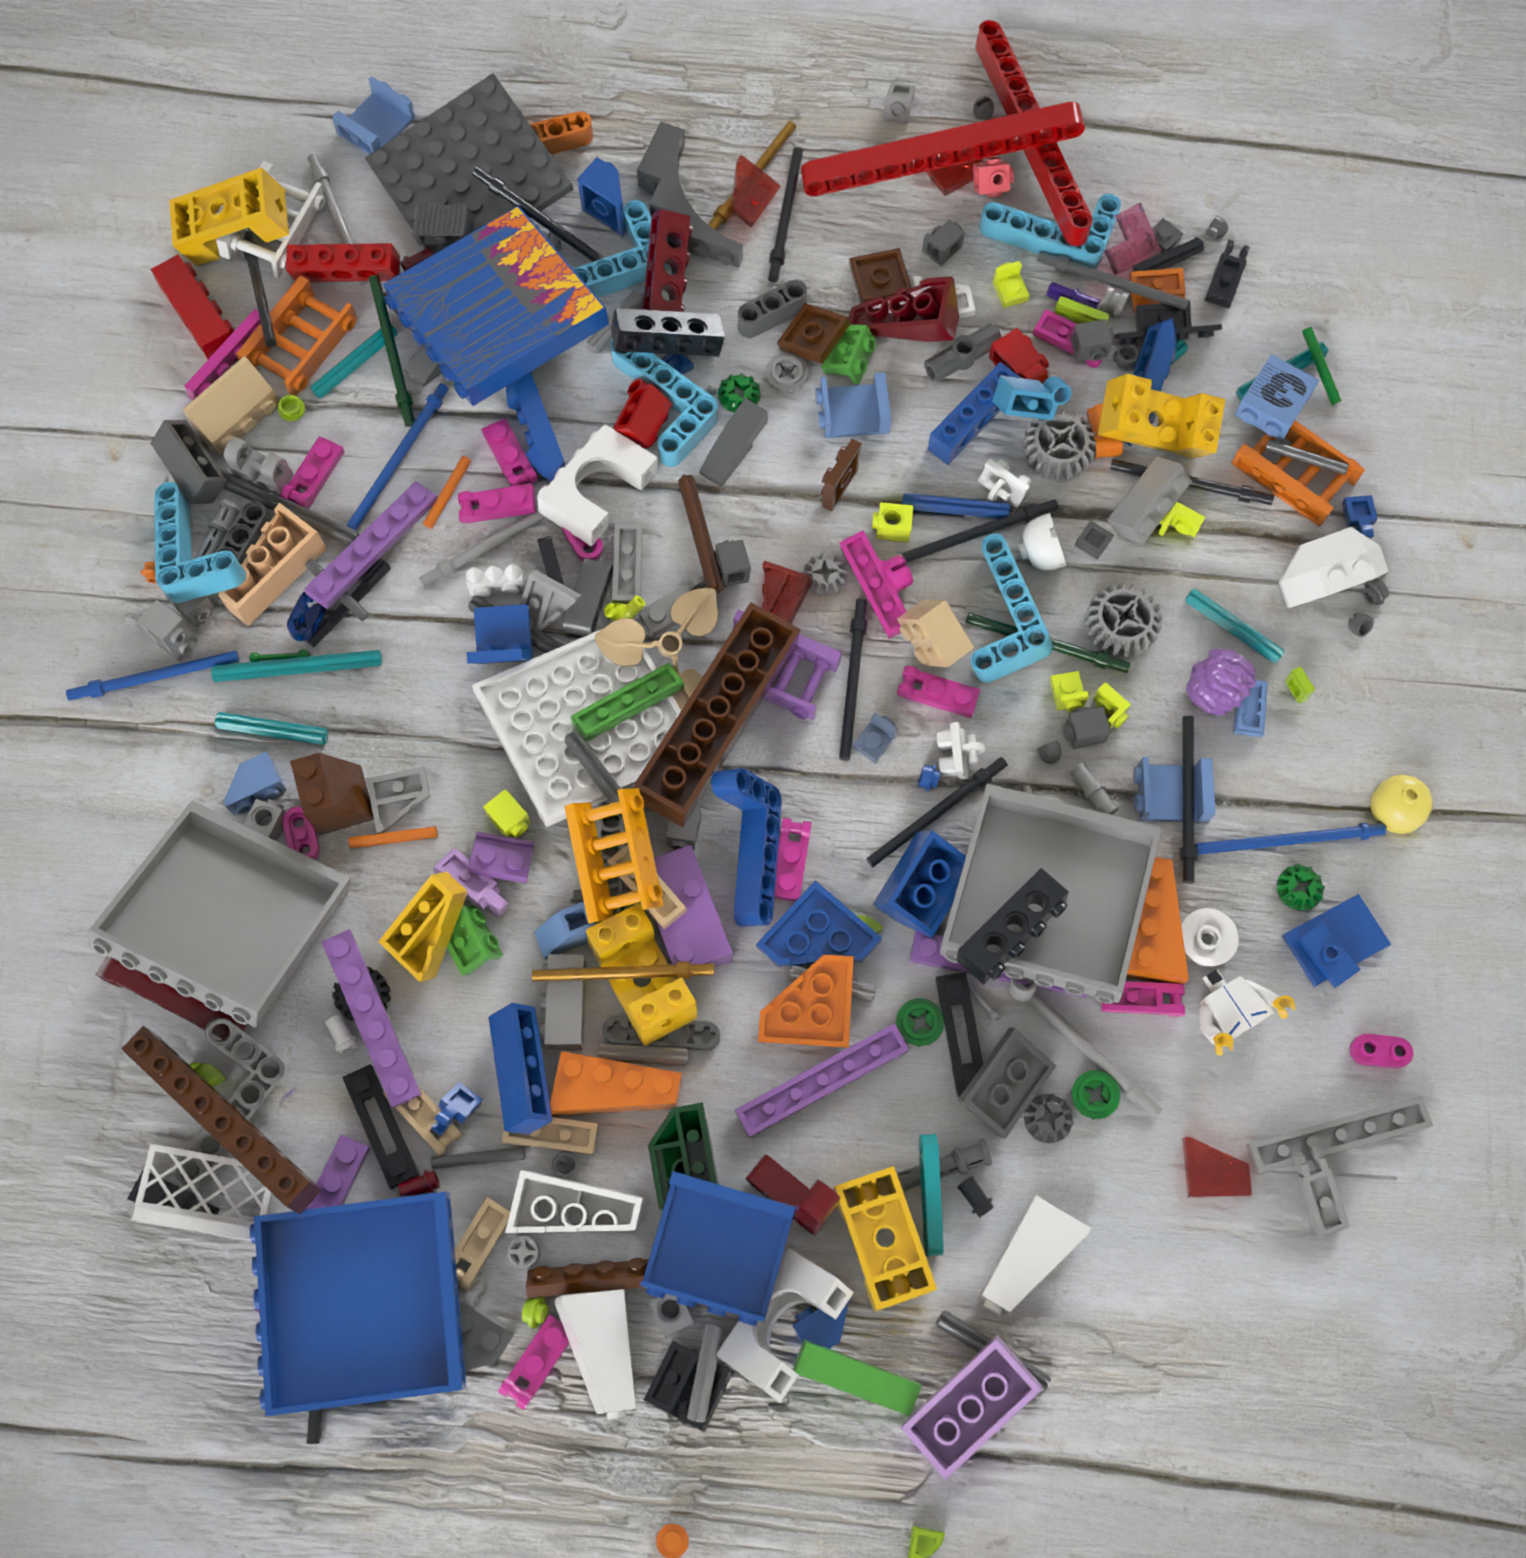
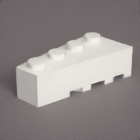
M520 1170L505 1233L639 1229L646 1198L533 1171Z

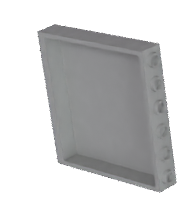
M986 784L942 940L940 955L945 956L951 962L958 963L956 961L958 949L1042 868L1069 891L1066 900L1068 907L1058 918L1052 916L1046 922L1047 928L1037 939L1031 937L1025 943L1027 948L1016 960L1011 957L1004 964L1006 966L1004 974L1013 979H1022L1023 977L1035 980L1036 984L1043 987H1052L1054 985L1065 988V991L1072 995H1091L1102 1003H1119L1127 977L1162 828ZM1031 904L1028 906L1032 911L1035 912L1043 910L1041 906L1037 904ZM1016 924L1007 926L1013 932L1022 931V928ZM997 945L986 947L992 953L1002 951Z
M191 801L89 929V947L99 955H108L120 961L128 969H136L148 975L154 982L165 983L175 988L178 993L185 997H193L202 1001L208 1008L214 1011L220 1010L232 1016L240 1024H249L256 1028L347 896L351 877L199 803Z

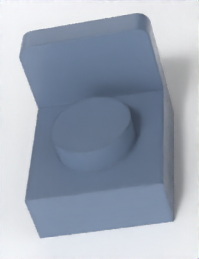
M874 713L869 725L853 743V748L876 764L896 739L898 729L895 727V723L887 716H879L877 713Z

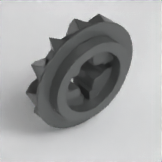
M1041 1094L1035 1097L1025 1110L1024 1123L1026 1129L1033 1138L1040 1142H1059L1069 1134L1072 1128V1110L1067 1105L1065 1099H1061L1054 1094ZM1045 1107L1050 1114L1060 1113V1116L1053 1121V1129L1048 1122H1037L1045 1115Z

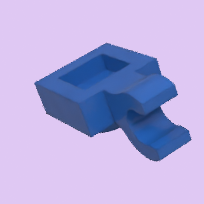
M1372 495L1345 497L1342 506L1347 527L1356 526L1357 531L1368 538H1373L1374 532L1371 525H1374L1378 518Z
M458 1082L440 1100L438 1107L442 1110L435 1117L437 1122L431 1129L441 1136L455 1119L463 1124L480 1107L483 1099Z

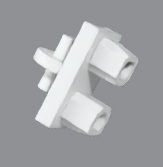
M989 459L985 463L978 482L990 490L989 500L994 501L999 496L1017 509L1030 487L1031 479L1024 474H1019L1017 477L1009 472V464L1003 459H999L996 462Z
M959 722L950 723V729L937 733L939 749H952L953 756L939 758V768L943 776L957 775L960 780L970 779L968 756L970 764L978 763L977 755L985 752V745L976 742L974 734L967 735L968 743H966L965 730L960 728Z

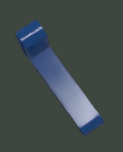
M744 768L716 771L711 778L712 791L718 798L742 810L734 903L735 922L739 927L767 926L772 921L782 807L781 793L776 786Z

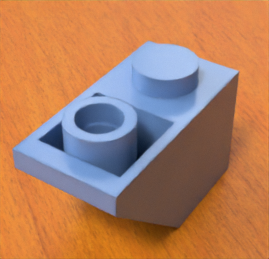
M267 752L239 764L224 800L225 806L233 815L249 812L256 799L261 801H267V799L274 800L287 790L274 761Z
M584 901L556 912L534 931L544 960L548 959V954H561L588 943L586 929L594 926L595 923L588 924Z

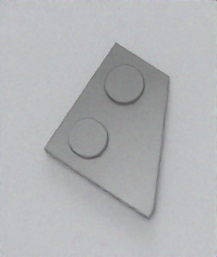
M534 570L529 573L520 604H528L530 606L531 626L542 631L581 598V594Z

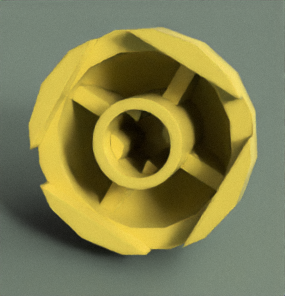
M1405 774L1391 776L1380 783L1371 795L1370 808L1375 820L1383 823L1386 826V830L1399 834L1413 832L1423 825L1432 812L1433 799L1427 786L1414 776Z

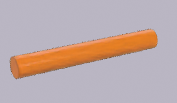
M462 456L429 511L423 522V525L427 528L433 529L471 463L468 457Z
M433 826L348 837L349 848L353 849L438 838L437 827Z

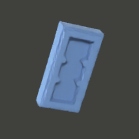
M1256 680L1254 688L1250 689V695L1241 701L1240 707H1235L1233 734L1260 738L1264 735L1267 681Z

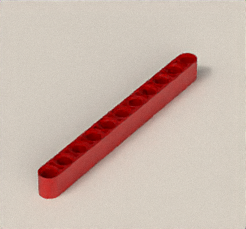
M993 20L983 21L979 26L975 47L1006 115L1040 108L1002 27ZM1057 142L1024 149L1023 151L1065 240L1073 246L1084 245L1087 242L1093 218Z
M1070 101L810 160L801 167L804 192L808 196H820L1079 137L1085 131L1081 107L1079 103Z

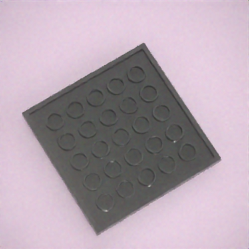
M494 73L365 157V160L412 230L417 204L425 205L427 202H434L439 205H451V203L458 202L468 206L474 217L472 232L515 208L513 204L499 194L496 196L488 190V186L471 175L476 166L495 178L497 176L505 182L507 188L539 211L544 210L574 190L567 176ZM449 245L423 246L424 248L429 247L433 254H436Z

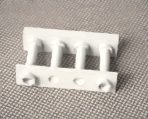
M263 161L260 167L285 189V195L305 202L299 213L287 208V218L293 222L289 229V235L276 239L282 242L277 252L243 240L242 238L246 231L251 230L249 228L219 237L216 240L220 256L230 259L234 251L240 249L272 263L273 275L279 279L282 272L286 271L287 245H298L317 211L323 209L325 196H323L322 184L316 182L311 193L278 181L274 174L273 164Z

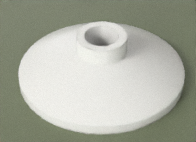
M1211 908L1196 910L1190 913L1181 924L1185 954L1199 965L1206 967L1220 966L1228 962L1238 949L1239 934L1237 927L1230 917L1219 910ZM1202 936H1208L1211 939V944H1204Z

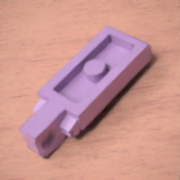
M457 849L451 850L433 867L435 874L448 872L468 891L466 899L482 911L487 908L488 911L498 918L507 911L508 902L500 896L502 891L497 887L498 883L491 877L469 874L470 860Z

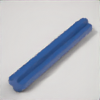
M904 493L901 505H911L915 511L1002 518L1010 514V504L1005 502Z

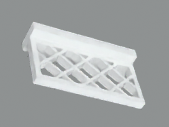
M150 1144L131 1221L251 1241L250 1225L254 1224V1221L244 1220L237 1208L253 1198L260 1208L258 1216L266 1215L271 1192L265 1186L254 1192L245 1178L250 1172L247 1171L242 1174L238 1167H245L237 1159ZM155 1152L169 1154L175 1166L158 1175L152 1165ZM174 1155L187 1158L181 1162H178ZM192 1158L201 1160L207 1169L205 1173L193 1181L189 1179L181 1166ZM207 1161L215 1162V1163H219V1164H217V1165H215L214 1167L210 1168V1166L208 1165ZM223 1164L232 1165L239 1177L223 1187L213 1171ZM178 1168L188 1184L171 1194L161 1178ZM151 1170L155 1179L147 1183ZM210 1174L219 1190L203 1200L193 1184ZM242 1180L251 1195L235 1205L225 1189ZM158 1181L168 1197L158 1204L143 1202L146 1188ZM190 1187L200 1203L189 1210L181 1209L173 1197ZM262 1191H264L263 1198H262V1202H261V1201L259 1200V1198L257 1197V1195H258L259 1193H261ZM222 1192L231 1209L222 1215L212 1214L206 1202ZM170 1200L174 1207L163 1206L162 1204ZM202 1205L206 1213L194 1210ZM234 1211L238 1218L226 1216Z

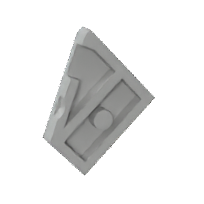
M425 767L366 778L377 834L384 833L431 796Z

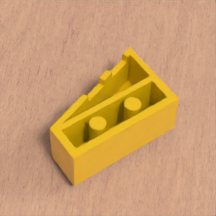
M448 872L432 874L378 942L419 982L436 978L468 891Z

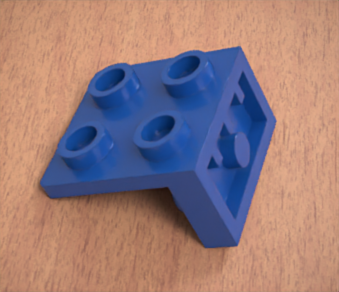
M528 604L479 607L474 609L476 652H467V664L523 662L533 659L530 606Z

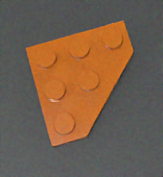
M824 954L760 1011L758 1042L849 1048L854 956Z

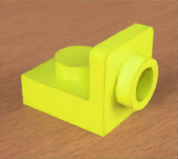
M1020 261L1014 263L1007 262L995 269L993 285L1003 308L1028 302L1030 295L1020 275L1022 269Z
M1176 501L1172 509L1169 510L1159 523L1162 526L1158 534L1163 536L1168 527L1172 525L1180 533L1195 537L1206 517Z
M1079 671L1051 675L1049 680L1057 711L1066 709L1067 712H1072L1077 708L1085 706L1089 695L1088 691L1083 690Z
M1105 682L1097 690L1093 699L1096 701L1097 707H1104L1105 713L1112 715L1107 720L1110 730L1114 726L1119 729L1129 718L1126 713L1131 704Z

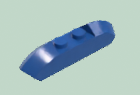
M1173 318L1148 328L1133 373L1135 376L1152 380L1151 389L1160 392L1164 380L1169 375V365L1174 363L1176 356L1177 336ZM1151 412L1149 415V422L1151 425L1154 423V420L1157 416L1153 412ZM1125 442L1129 446L1134 445L1133 443Z
M529 372L506 386V400L508 407L516 411L520 425L525 424L528 430L524 432V436L530 448L526 452L529 462L539 474L552 482L557 471L561 467L565 468V462L533 376Z

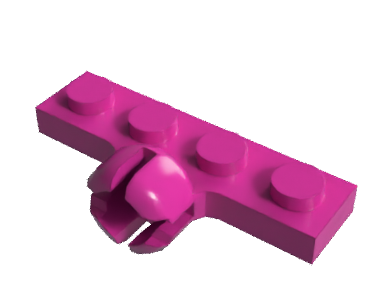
M862 530L839 542V545L888 639L901 633L899 629L901 625L897 618L907 611L898 594L901 590L913 584L912 573L901 555H896L888 560H880L865 532Z

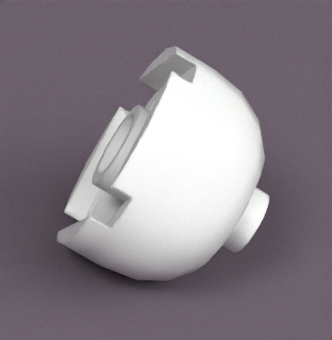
M1050 513L1031 520L1025 526L1022 533L1023 543L1018 544L1023 560L1029 558L1033 567L1044 571L1065 567L1066 562Z

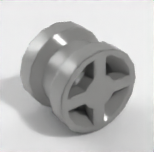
M1109 286L1099 311H1109L1113 313L1114 317L1120 318L1130 293L1126 291L1121 293L1116 291L1115 287Z
M517 1237L508 1245L507 1258L518 1269H531L539 1262L541 1256L540 1247L530 1237Z

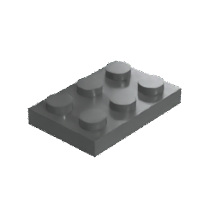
M1009 1027L961 1094L958 1101L996 1135L1006 1139L1057 1065L1016 1028Z

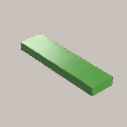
M667 663L571 715V722L585 742L684 689V682L671 664Z
M805 1339L792 1368L798 1375L908 1416L912 1413L922 1387L919 1382Z

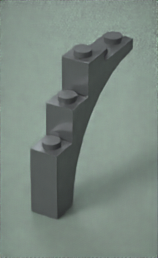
M660 121L637 169L638 186L650 192L654 191L649 202L650 216L660 209L690 215L692 235L688 241L687 251L689 253L694 252L700 257L717 260L727 266L732 265L739 268L743 261V244L723 236L710 227L694 211L684 195L678 176L679 162L685 147L684 129ZM667 237L669 246L674 248L673 240Z

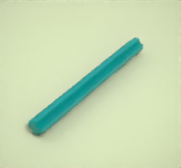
M380 650L216 665L212 667L211 675L214 682L378 667L382 665L383 659Z

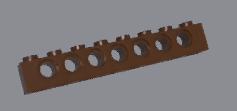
M143 1025L121 1048L287 1208L301 1214L322 1191L311 1178L159 1035Z

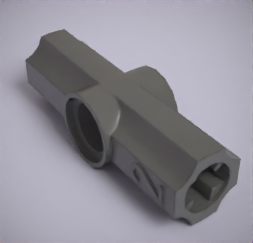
M989 323L970 335L958 336L954 340L953 345L924 361L927 375L932 381L939 382L957 370L969 369L976 359L990 352L993 342L1002 337L1000 330L995 324Z

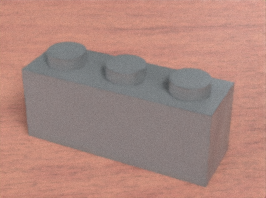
M1160 457L1154 459L1107 519L1118 536L1143 545L1192 482L1182 464Z
M548 954V963H543L542 969L586 968V959L584 955ZM586 980L547 981L546 993H541V1011H546L545 1023H540L539 1028L540 1041H544L547 1050H583Z

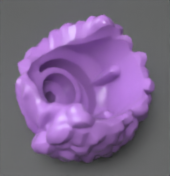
M1215 648L1210 650L1208 658L1192 666L1186 692L1189 699L1192 700V704L1198 706L1207 714L1215 716L1225 715L1227 711H1232L1233 707H1240L1241 701L1250 695V689L1254 688L1256 684L1254 679L1256 677V669L1242 655L1236 654L1232 650Z

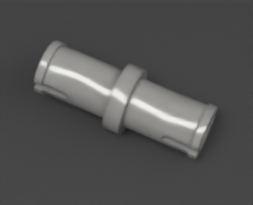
M1085 763L1079 764L1070 772V775L1073 776L1084 791L1083 796L1085 799L1090 800L1099 812L1114 815L1119 810L1105 792L1104 784L1096 780Z

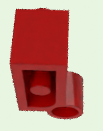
M1018 327L992 343L989 359L995 366L1001 362L1019 377L1038 380L1042 384L1048 379L1047 368H1049V362L1043 354L1038 353L1033 347L1031 339L1027 335H1023Z
M637 378L627 389L629 398L612 429L645 449L650 448L656 442L657 433L662 424L668 419V412L673 403L652 384H647L642 378Z

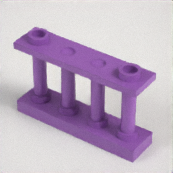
M737 610L733 618V629L744 613L741 610ZM799 635L798 643L789 656L775 687H770L763 700L790 710L794 716L800 719L809 718L814 720L817 705L811 703L825 671H837L841 663L842 652ZM805 659L814 663L815 668L801 698H797L785 693V690L799 661Z

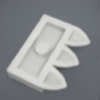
M513 564L507 566L504 572L496 566L488 567L485 573L475 567H471L466 572V585L470 596H478L480 598L489 597L491 594L514 596L519 592H524L526 586L522 569Z

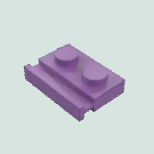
M477 831L468 873L527 884L534 841Z

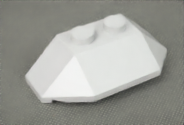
M1349 527L1299 545L1284 575L1279 580V585L1287 608H1291L1375 579L1388 573L1389 570L1380 545L1354 528Z

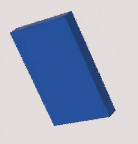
M1359 894L1282 935L1313 987L1328 979L1297 940L1321 922L1325 924L1356 964L1391 945Z

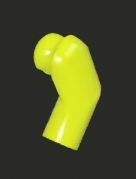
M636 595L628 604L608 603L605 606L604 613L606 617L611 618L613 621L622 618L634 619L646 603L643 598Z

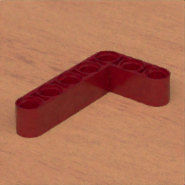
M108 955L95 974L104 981L119 988H126L204 1030L207 1023L216 1017H223L229 1020L242 1031L247 1026V1024L236 1022L232 1016L220 1010L214 1011L208 1008L200 1000L181 995L175 988L165 983L154 982L148 975L136 969L131 970L124 967L120 961ZM221 1023L213 1027L212 1034L224 1039L228 1035V1026Z
M764 1154L745 1178L768 1199L795 1206L793 1220L814 1236L819 1233L835 1212L841 1199L834 1190L819 1179L809 1189L766 1154Z

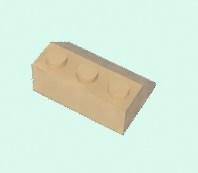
M244 356L183 409V412L196 435L216 454L221 456L231 438L237 437L240 439L246 433L251 432L259 421L266 415L274 412L279 401L274 390Z

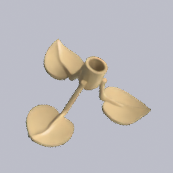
M712 588L695 589L676 599L670 613L671 619L676 624L681 625L676 633L666 632L659 641L643 643L645 639L643 627L633 619L622 618L613 621L595 634L594 638L598 648L613 663L628 667L636 665L642 660V648L658 647L661 655L671 657L674 670L684 682V689L672 695L680 710H682L702 679V675L692 668L686 669L680 674L677 657L678 652L682 648L680 635L686 629L690 635L699 637L707 635L714 629L718 620L716 591Z

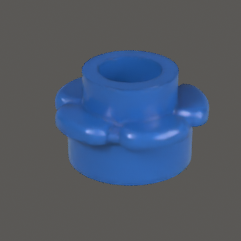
M924 764L920 773L918 787L926 788L927 792L930 791L931 787L936 788L939 782L940 771L936 770L935 764L932 766Z

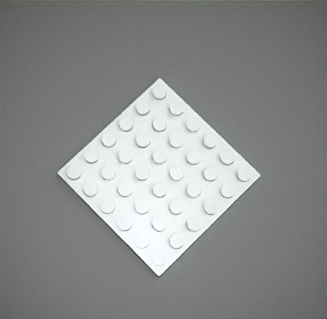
M598 630L472 685L480 705L546 827L567 818L565 805L591 802V805L595 806L608 800L565 744V736L572 731H577L571 722V715L656 670L645 648H642L643 657L638 664L628 667L617 665L606 658L598 648L594 638L595 634L601 631ZM671 695L586 743L621 789L633 788V785L681 710Z

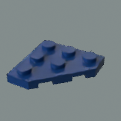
M815 880L758 941L756 948L778 967L812 965L824 954L854 956L853 963L863 962L882 941V937Z

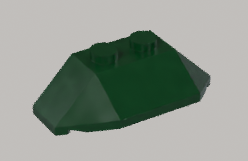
M703 1102L672 1108L648 1144L658 1208L662 1211L670 1188L669 1182L673 1171L719 1184Z

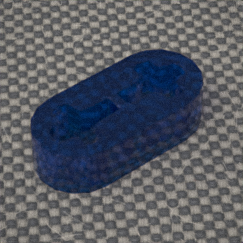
M305 591L300 595L287 620L289 634L296 641L310 639L326 611V608L319 603L318 605L313 604L309 610L307 602L313 603L314 600L306 595ZM304 621L306 628H300L297 631L295 626H301Z

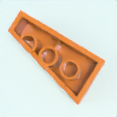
M1155 857L1127 978L1155 983L1184 985L1189 980L1173 862L1170 859Z
M561 1051L550 1100L552 1117L576 1114L590 1115L592 1113L672 1109L678 1106L683 1080L682 1073Z

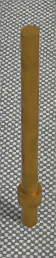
M788 121L726 202L718 206L713 213L714 217L708 223L710 227L717 230L721 224H725L732 215L731 211L796 129L794 122Z
M678 961L677 965L532 970L533 982L657 977H677V979L682 977L683 980H688L691 976H714L715 968L714 963L690 964V961Z

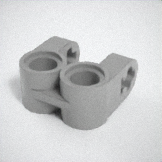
M237 437L231 438L226 445L224 457L233 475L280 496L283 487L287 485L293 475L284 458L273 453L265 457L252 449L248 442Z

